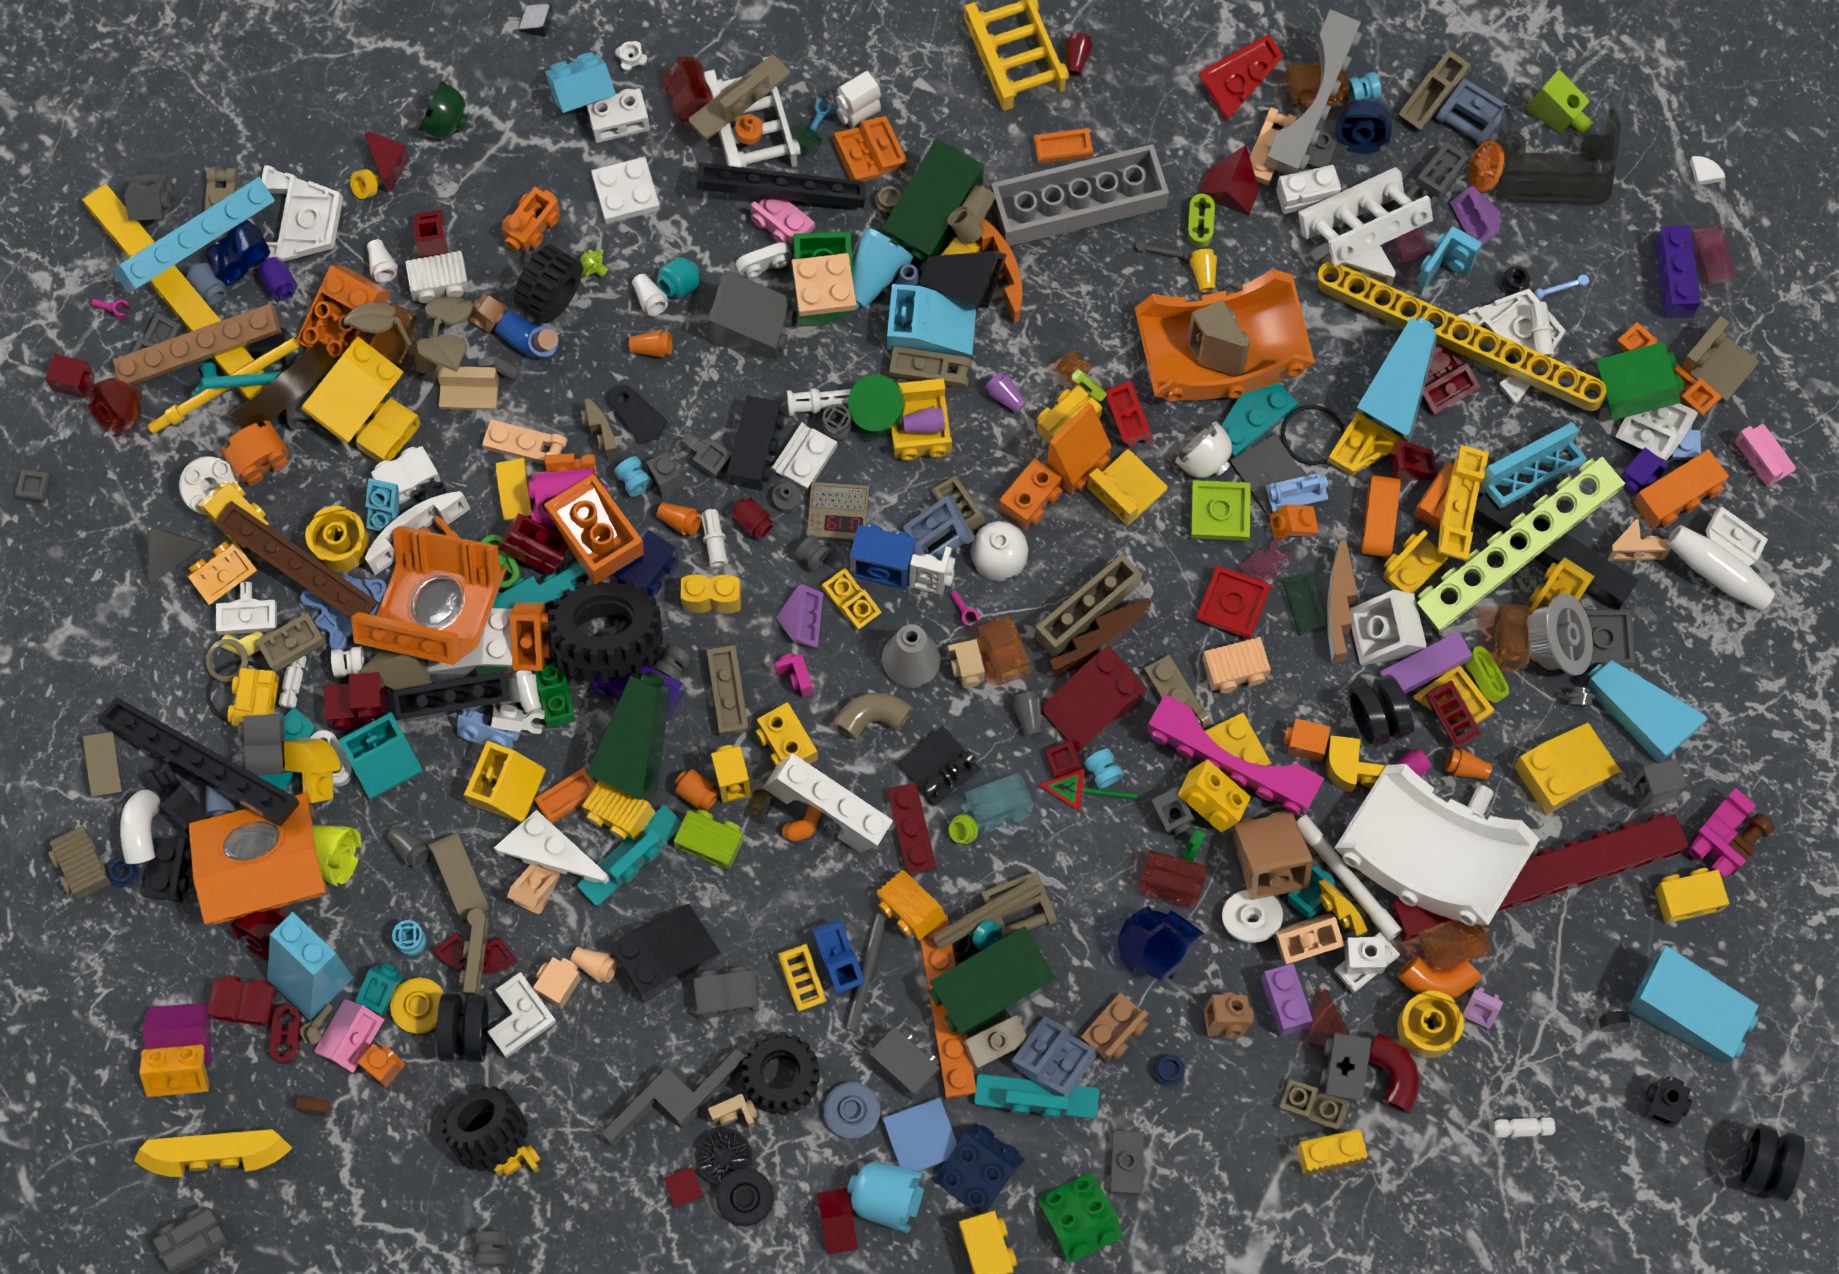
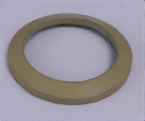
M222 639L214 643L208 650L206 665L209 673L215 679L231 682L234 676L239 677L240 668L233 675H219L212 667L211 659L214 651L224 644L235 646L241 654L240 668H247L248 654L245 647L238 641Z

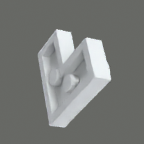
M521 972L496 989V992L509 1008L512 1015L493 1027L488 1033L504 1056L508 1058L555 1024L556 1020Z

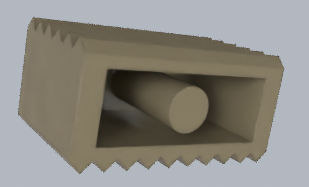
M84 826L50 841L53 850L48 853L56 868L61 867L64 873V877L60 878L67 894L73 893L79 900L112 884L93 840Z

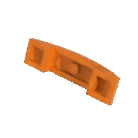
M983 219L981 225L984 232L977 240L981 246V251L992 248L993 251L1007 254L1002 271L1009 286L1004 288L1003 300L1015 324L1020 320L1022 305V281L1018 264L1002 235L992 224Z
M1638 322L1617 340L1623 352L1653 345L1658 342ZM1678 364L1677 368L1673 369L1674 375L1680 374L1684 387L1683 391H1679L1680 404L1698 412V416L1702 417L1721 400L1722 396L1702 378L1696 381Z

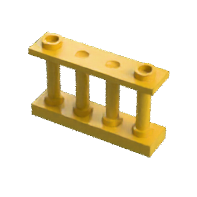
M1020 0L1019 2L985 13L978 10L975 2L965 5L964 20L1003 111L1013 108L1014 97L1017 96L1018 92L1054 80L1059 92L1065 91L1066 79H1069L1066 65L1064 63L1060 64L1037 11L1039 10L1037 0ZM1024 11L1026 12L1030 22L1029 25L995 36L988 34L986 29L988 23ZM1034 34L1040 45L1039 48L1005 59L998 57L996 53L997 46ZM1045 57L1050 69L1049 71L1013 82V80L1008 81L1005 74L1007 69Z

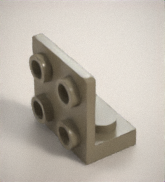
M1720 316L1686 356L1681 368L1696 381L1702 378L1722 396L1721 400L1723 402H1727L1755 369L1759 360L1727 337L1728 334L1725 333V330L1730 322Z

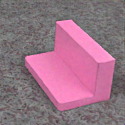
M1764 424L1754 429L1750 425L1743 429L1734 441L1767 487L1793 473L1796 469L1793 462Z
M345 999L316 1046L314 1053L330 1059L345 1070L354 1073L358 1066V1060L367 1051L385 1019L365 1006Z

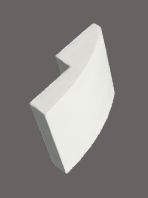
M1678 403L1625 417L1615 437L1642 450L1646 447L1659 458L1667 460L1685 437L1698 412Z

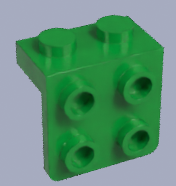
M1093 1174L1079 1177L1038 1198L1039 1206L1057 1236L1062 1255L1067 1264L1123 1238L1117 1214Z

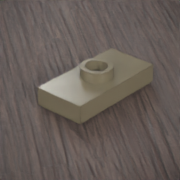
M1016 1014L962 1040L973 1067L979 1068L1023 1046L1028 1037Z

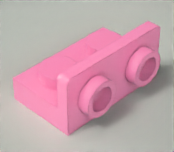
M764 198L759 204L754 201L750 205L752 221L761 229L765 227L772 233L773 238L778 243L785 242L792 250H794V233H810L815 228V222L787 199Z

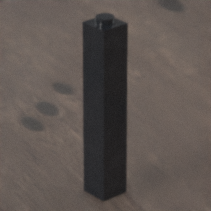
M1479 491L1473 520L1494 534L1499 531L1504 534L1512 528L1510 523L1521 513L1527 516L1531 511L1515 501L1499 508L1486 491L1484 494ZM1538 518L1534 520L1533 526L1536 530L1543 532L1549 529V523L1544 519ZM1566 533L1534 558L1550 568L1553 562L1558 565L1565 557L1595 577L1585 592L1614 610L1621 608L1639 581ZM1515 536L1510 540V544L1519 550L1526 547L1525 539L1520 536Z

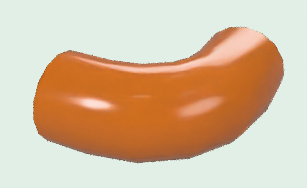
M1415 956L1400 969L1397 977L1407 988L1416 994L1426 991H1439L1452 998H1457L1471 989L1482 978V975L1462 956L1449 968L1442 971L1432 969L1420 956Z

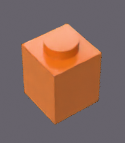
M1296 718L1293 727L1287 726L1283 744L1288 745L1286 754L1321 763L1325 755L1331 727Z

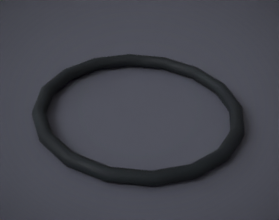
M1318 405L1301 406L1290 412L1284 420L1281 430L1282 442L1289 454L1304 464L1320 465L1328 463V458L1310 461L1294 454L1287 445L1285 431L1287 423L1295 414L1302 410L1316 409L1325 411L1334 417L1343 435L1345 432L1344 425L1337 414L1326 407Z
M241 660L225 663L216 669V673L219 674L223 669L231 665L241 664ZM248 661V665L254 666L258 670H265L256 662ZM211 675L206 687L207 704L212 713L223 721L228 722L227 717L219 713L211 702L210 689L214 677Z

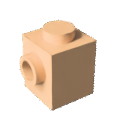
M553 957L549 964L545 962L536 975L538 981L533 987L534 991L538 996L562 1009L581 980L579 972L576 971L578 966L565 958L559 961Z

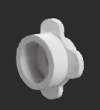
M637 41L626 42L615 51L616 57L620 58L622 62L621 68L625 71H630L632 67L644 65L647 62V56L642 54L641 44Z

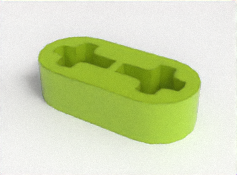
M1207 194L1195 195L1190 201L1188 210L1187 238L1191 245L1198 248L1209 245L1214 232L1215 203L1212 197ZM1199 204H1204V208H1206L1204 216H1199ZM1198 225H1203V238L1198 237Z

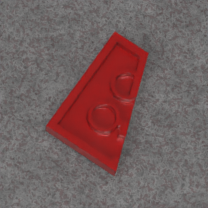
M1267 34L1200 71L1198 77L1227 122L1284 56L1270 34Z

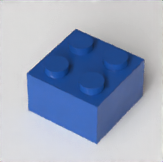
M867 524L866 526L858 525L850 554V575L854 578L907 590L910 577V563L913 554H915L916 538H912L910 534L903 531H895L894 533L883 531L881 527L873 524Z

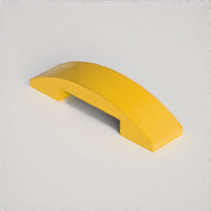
M1464 445L1459 447L1441 517L1438 553L1465 561L1468 560L1473 536L1471 527L1480 483L1485 476L1489 452Z

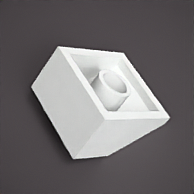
M1393 589L1350 608L1353 623L1351 628L1360 665L1402 659L1427 647L1414 593Z

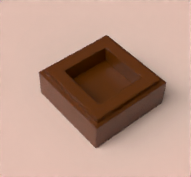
M303 1096L298 1097L296 1106L302 1114L332 1117L334 1108L328 1100Z

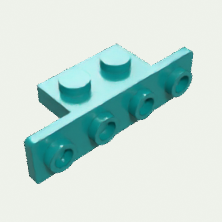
M662 806L652 816L651 821H649L637 841L628 837L598 865L609 875L610 881L604 884L583 879L578 883V888L595 906H600L622 884L628 883L635 878L640 871L639 869L647 861H653L661 853L662 848L677 835L682 821L667 806Z
M979 1074L977 1076L974 1103L977 1106L1011 1109V1113L1020 1115L1036 1112L1042 1113L1041 1116L1046 1118H1060L1061 1115L1096 1119L1099 1089L1075 1086L1068 1097L1055 1096L1032 1080Z

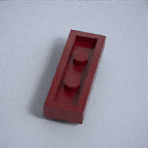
M913 783L887 789L906 872L913 876L936 871L937 867L917 784Z

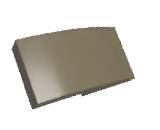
M585 399L586 410H581L584 427H590L591 435L597 436L600 452L606 451L608 461L619 459L615 438L607 419L591 399Z
M113 731L83 736L91 796L122 792Z
M1289 1079L1279 1108L1306 1121L1340 1133L1350 1103L1347 1100L1326 1095L1320 1092L1319 1088Z

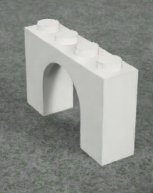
M793 753L776 765L762 787L786 804L793 800H798L815 807L829 816L842 828L837 838L861 854L878 846L893 822L892 819Z

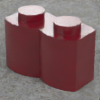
M223 975L222 979H214L207 1015L210 1019L271 1027L278 991L267 980L253 979L252 983H243L240 977Z

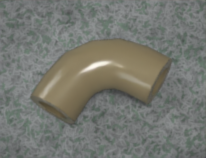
M866 693L852 699L839 712L832 725L839 732L853 740L857 739L867 724L874 721L883 722L896 731H900L909 719L914 707L888 693Z

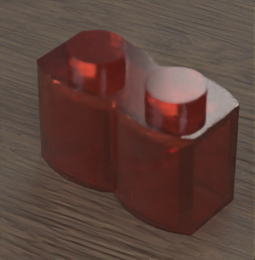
M678 57L664 76V86L673 99V109L681 122H689V118L713 100V94L709 85L704 80V71L696 57Z

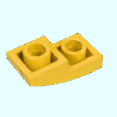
M525 458L496 463L497 481L504 520L514 519L518 513L530 516L533 507L529 496V478Z
M846 568L821 585L825 593L857 630L882 613L865 589L862 590Z
M1325 879L1319 881L1322 891L1319 897L1326 911L1331 910L1337 916L1341 925L1345 929L1348 927L1356 936L1367 931L1365 923L1350 901Z

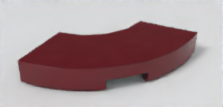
M456 932L432 951L450 968L459 972L462 970L466 971L467 959L463 958L465 941L469 940L464 939ZM499 937L486 944L482 975L498 973L518 963Z

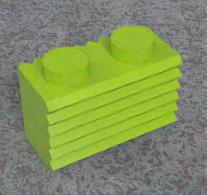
M697 809L696 813L688 810L674 839L675 848L730 871L744 841V834L740 831L741 827L726 820L723 824L712 820L713 815L701 809Z

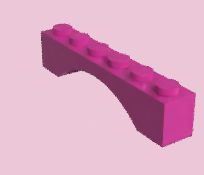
M1167 694L1163 696L1148 723L1146 732L1150 734V738L1155 742L1163 745L1168 743L1177 748L1176 751L1180 755L1189 759L1194 757L1202 762L1208 759L1223 773L1230 776L1229 778L1238 786L1245 787L1247 785L1253 788L1259 797L1267 801H1272L1273 799L1283 804V809L1289 813L1292 812L1294 815L1300 813L1305 816L1324 780V777L1299 764L1264 766L1249 763L1231 755L1219 747L1205 733L1191 707Z

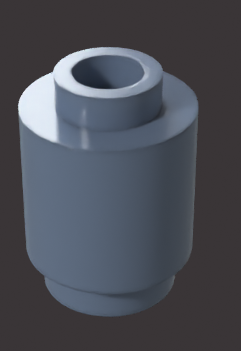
M197 263L190 267L186 279L208 305H215L225 298L227 294L225 284L210 264Z
M208 785L206 786L207 817L211 818L236 811L235 800Z

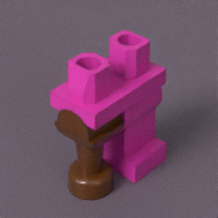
M1735 788L1695 834L1687 852L1699 862L1708 853L1716 860L1709 870L1719 869L1721 878L1724 879L1730 873L1734 875L1754 852L1753 846L1760 836L1768 837L1775 830V826L1766 816L1756 813L1749 821L1751 828L1745 834L1740 835L1735 829L1756 805Z

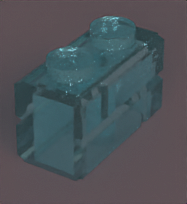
M1021 772L972 789L964 794L966 806L977 824L978 831L984 829L985 832L996 830L1002 826L1001 822L1011 818L1013 822L1021 821L1030 815L1029 812L1033 811V801Z

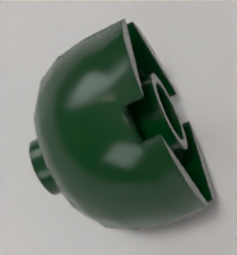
M441 81L418 131L436 139L450 137L456 129L462 131L468 115L464 114L466 103L461 93Z

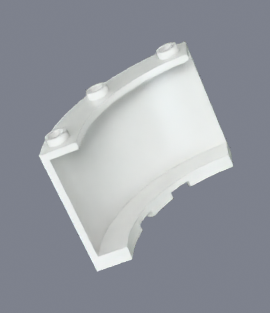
M1407 764L1387 765L1335 846V849L1343 856L1342 859L1347 865L1357 868L1377 884L1399 896L1400 900L1408 906L1416 905L1435 914L1461 921L1469 926L1474 924L1489 925L1540 839L1522 820L1503 819L1491 815L1486 820L1474 816V809L1462 805L1453 799H1450L1448 803L1434 795L1432 792L1435 788L1418 776Z

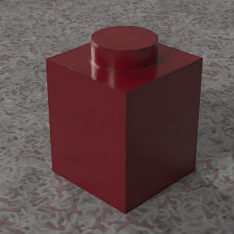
M54 354L45 380L53 391L85 398L87 390L93 387L95 374L87 361Z

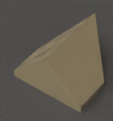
M383 649L359 671L361 673L379 672L385 685L395 691L432 684L426 659Z

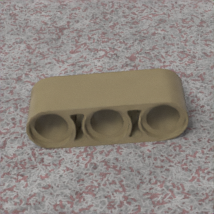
M458 832L430 843L461 921H466L468 913L473 909H481L483 912L489 911L490 908Z

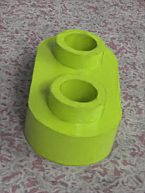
M1476 646L1470 651L1473 659L1466 662V668L1473 675L1483 696L1493 703H1498L1508 696V684L1492 655L1485 648Z

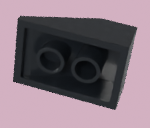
M689 904L634 929L610 945L612 954L644 1003L721 955L718 947Z

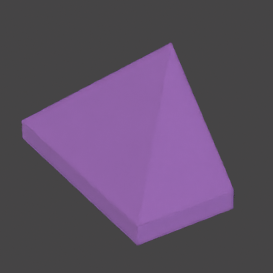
M1470 186L1450 202L1466 233L1482 242L1481 246L1499 234L1500 211L1473 186Z
M803 584L798 585L776 616V619L792 641L813 649L818 648L823 592Z

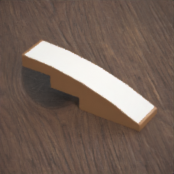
M1342 540L1339 543L1329 581L1327 635L1332 664L1344 662L1347 655L1343 634L1349 633L1353 624L1349 605L1354 604L1358 596L1346 540Z

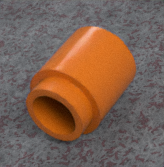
M691 769L689 772L684 770L674 783L677 786L676 794L695 808H702L704 811H708L720 795V792L716 790V785L694 769Z

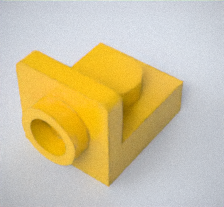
M531 1144L527 1147L523 1145L522 1148H519L515 1157H510L504 1165H497L494 1170L500 1177L504 1173L506 1176L511 1175L522 1166L520 1162L524 1159L528 1162L534 1173L538 1172L540 1169L536 1162L541 1159Z

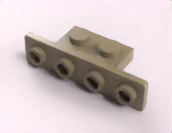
M770 55L689 118V123L705 140H708L790 76V70L775 55Z

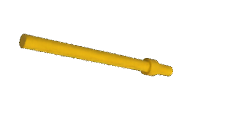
M291 338L231 375L255 374L299 348V344L295 338ZM232 387L206 389L179 406L176 404L165 410L164 415L148 424L149 430L155 434L171 423L173 425L185 419L186 414Z

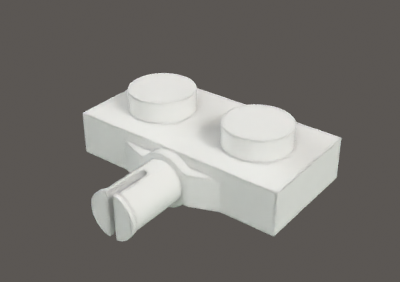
M244 582L240 583V599L231 603L216 604V632L218 635L277 630L276 601L253 599L251 582H246V585Z

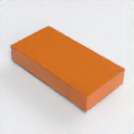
M1089 128L1034 135L1038 164L1093 157Z
M583 767L534 798V801L545 818L554 824L582 806L596 784L591 776L587 775V770Z

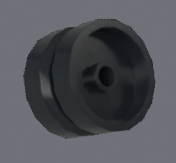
M1387 674L1374 679L1372 687L1363 683L1349 689V703L1354 721L1365 743L1371 749L1387 745L1390 736L1400 740L1413 734L1414 722L1408 701L1398 681L1392 675Z
M442 994L439 1002L436 1027L437 1053L440 1062H456L461 1055L463 1046V1054L468 1062L484 1063L489 1036V1005L486 994H470L465 1001L464 1007L459 994Z
M1759 1123L1752 1132L1744 1154L1740 1173L1741 1189L1758 1194L1766 1186L1769 1198L1786 1202L1793 1193L1801 1171L1805 1151L1804 1137L1786 1132L1779 1138L1776 1128Z

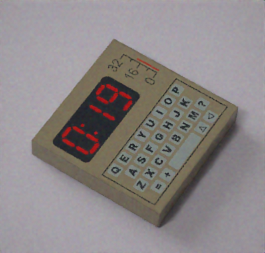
M812 482L807 537L813 534L818 540L854 543L858 525L866 526L869 486Z

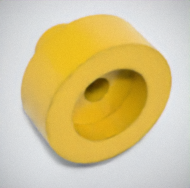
M368 169L356 171L350 178L351 189L359 199L373 197L380 185V179Z

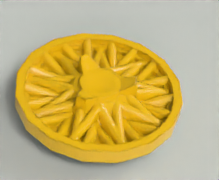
M421 977L409 979L395 990L390 1002L391 1016L397 1026L405 1032L417 1035L429 1033L437 1027L439 1002L441 995L445 993L431 979Z

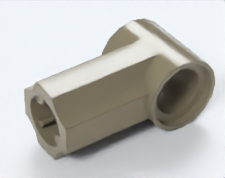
M982 185L974 186L963 206L955 209L948 217L949 225L964 244H971L982 236L984 229L981 223L996 197L991 190L986 189Z

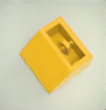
M487 741L464 796L469 805L522 823L527 818L546 769L515 750Z

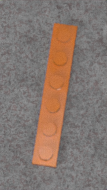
M947 915L946 919L920 940L928 991L933 989L930 983L932 979L956 966L952 944L939 950L932 940L934 933L949 925ZM929 994L946 1099L975 1095L976 1086L972 1062L962 1040L967 1038V1035L961 1037L958 1031L955 1033L951 1032L944 1020V1017L949 1015L943 1004L937 1007Z

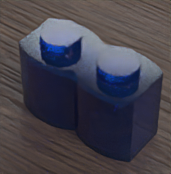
M246 220L236 225L228 233L227 237L212 244L206 251L205 256L215 277L229 286L242 279L250 268L261 264L271 251L261 230L249 220Z

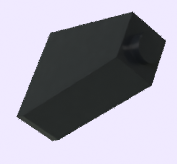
M987 251L930 256L921 265L919 284L974 306L988 308L1007 254Z

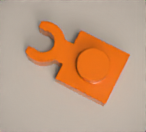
M574 453L545 455L546 472L594 468L595 475L597 476L595 455H584L580 459H575Z

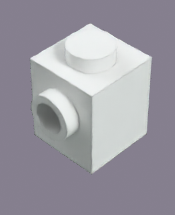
M1385 937L1347 938L1344 944L1346 974H1382L1387 967L1386 964L1391 963L1390 946H1385Z

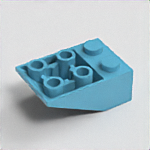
M892 284L887 350H893V346L972 357L977 306L926 287Z

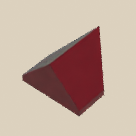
M1244 145L1207 170L1197 194H1207L1212 197L1214 203L1249 216L1258 196L1259 187L1247 146Z

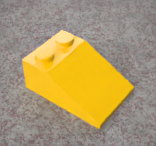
M357 337L301 409L348 444L404 372L361 338Z
M1589 723L1542 743L1520 756L1514 765L1515 770L1546 816L1621 773L1620 768Z

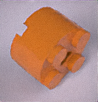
M264 421L266 426L259 427L257 423L245 427L228 439L231 445L227 449L224 446L221 447L220 452L239 482H247L249 486L256 485L264 479V473L271 469L279 471L288 465L287 456L289 455V450L270 421Z

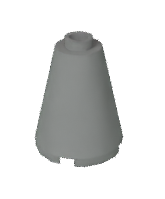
M909 624L902 627L888 641L883 650L882 665L886 674L893 683L903 688L921 687V685L933 680L940 668L941 657L936 643L918 625Z

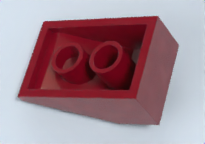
M1107 646L1073 675L1041 707V712L1067 741L1071 739L1074 741L1079 753L1145 699L1147 688L1117 654Z

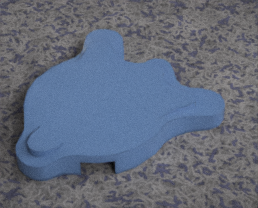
M352 576L344 577V579L378 602L370 615H376L387 590L385 582L381 579L362 580L355 579ZM309 590L302 592L300 599L305 607L322 611L321 615L315 619V625L319 630L330 635L329 645L331 649H342L344 651L349 640L353 637L351 619Z

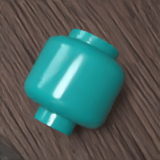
M682 257L674 258L660 268L657 285L667 297L681 299L698 287L699 269L693 261H688Z

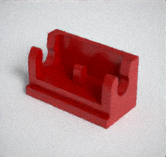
M1129 381L1106 390V397L1123 442L1127 443L1130 448H1135V443L1140 440H1144L1147 444L1153 442V435L1132 382Z

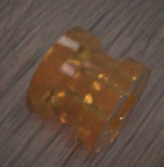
M1075 349L1070 351L1059 362L1056 370L1060 374H1065L1068 377V382L1074 386L1077 383L1072 379L1071 375L1079 368L1088 374L1092 369V365L1088 361H1083L1080 358V353Z

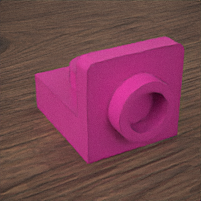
M787 654L780 657L779 661L774 663L777 676L790 673L794 691L800 689L802 698L814 695L802 654L797 656L795 654Z

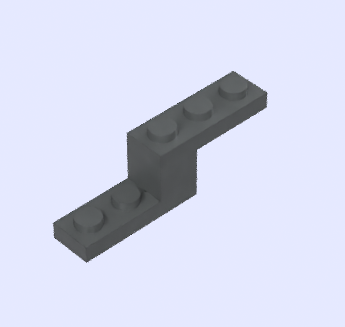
M737 1048L732 1054L727 1051L717 1061L716 1065L718 1068L711 1075L706 1073L697 1081L694 1086L696 1088L694 1092L668 1067L663 1072L660 1070L656 1071L647 1081L649 1086L641 1094L638 1092L633 1094L625 1103L627 1108L619 1116L613 1115L604 1124L603 1138L614 1147L656 1103L683 1128L743 1067L742 1063L746 1056Z

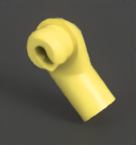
M255 631L240 640L225 634L222 639L238 641L245 647L248 656L260 651L256 641L261 639L264 634ZM224 644L220 646L241 656L239 650L233 645Z

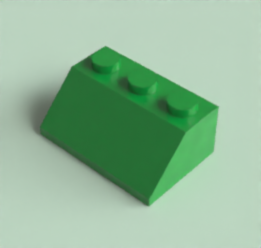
M851 232L794 233V259L849 253L853 279ZM796 296L797 326L826 325L854 312V310L799 316Z

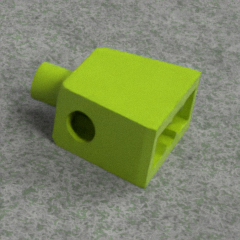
M1559 69L1525 107L1559 133H1562L1571 124L1583 135L1594 123L1593 120L1582 112L1589 103V99Z

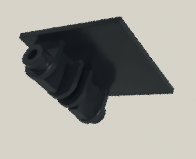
M944 726L940 727L898 761V764L935 806L981 770L974 761L976 758L969 750L965 751Z

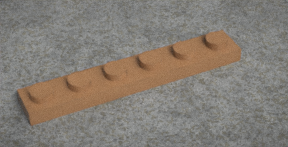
M267 304L113 359L119 385L122 388H127L282 332L275 306Z

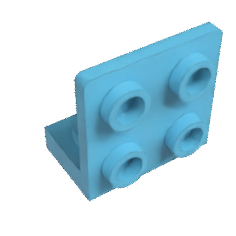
M1452 226L1447 235L1442 233L1434 246V252L1431 256L1428 255L1420 267L1421 272L1416 279V282L1419 283L1416 293L1422 295L1442 262L1447 263L1452 270L1468 275L1474 266L1482 242Z

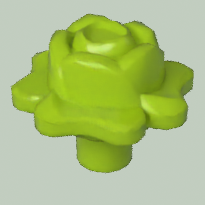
M588 249L581 256L579 261L582 262L583 266L582 278L594 273L603 277L607 273L608 268L602 264L603 249L595 251Z

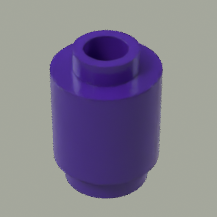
M270 257L264 260L258 267L260 271L259 276L272 298L286 300L292 297L297 288V283L285 263L280 261L278 257Z

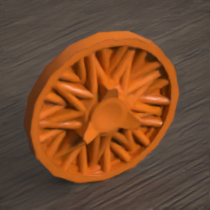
M1495 141L1484 142L1475 151L1471 159L1468 171L1470 186H1473L1480 193H1486L1491 190L1501 176L1504 166V151L1499 143Z

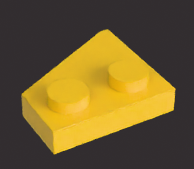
M1357 412L1330 454L1328 462L1348 474L1354 475L1389 455L1394 441L1399 439L1405 441V439Z

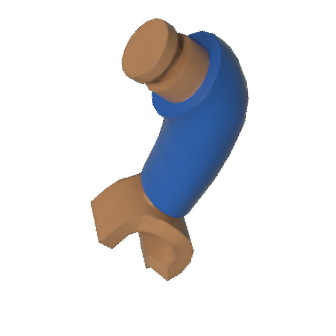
M484 294L473 303L470 322L479 329L491 332L494 326L497 325L495 328L497 334L514 348L532 358H545L556 352L559 346V339L553 329L547 326L534 325L510 309L504 313L508 306L495 300L490 295Z

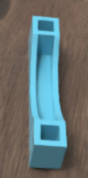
M258 177L112 268V271L126 292L130 293L270 205L275 200L261 178Z

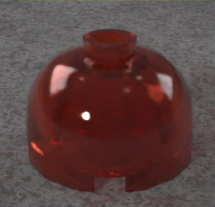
M107 378L96 382L86 389L85 396L90 395L92 403L88 404L89 410L104 431L108 432L111 428L115 432L113 437H119L136 426L141 417L142 407L140 401L142 398L135 386H130L127 382L117 378Z

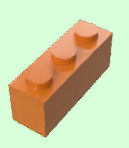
M1708 449L1640 491L1633 504L1653 530L1660 525H1663L1665 528L1674 523L1679 518L1677 515L1684 510L1690 513L1702 504L1701 500L1709 496L1712 499L1725 490L1723 485L1729 478V475Z

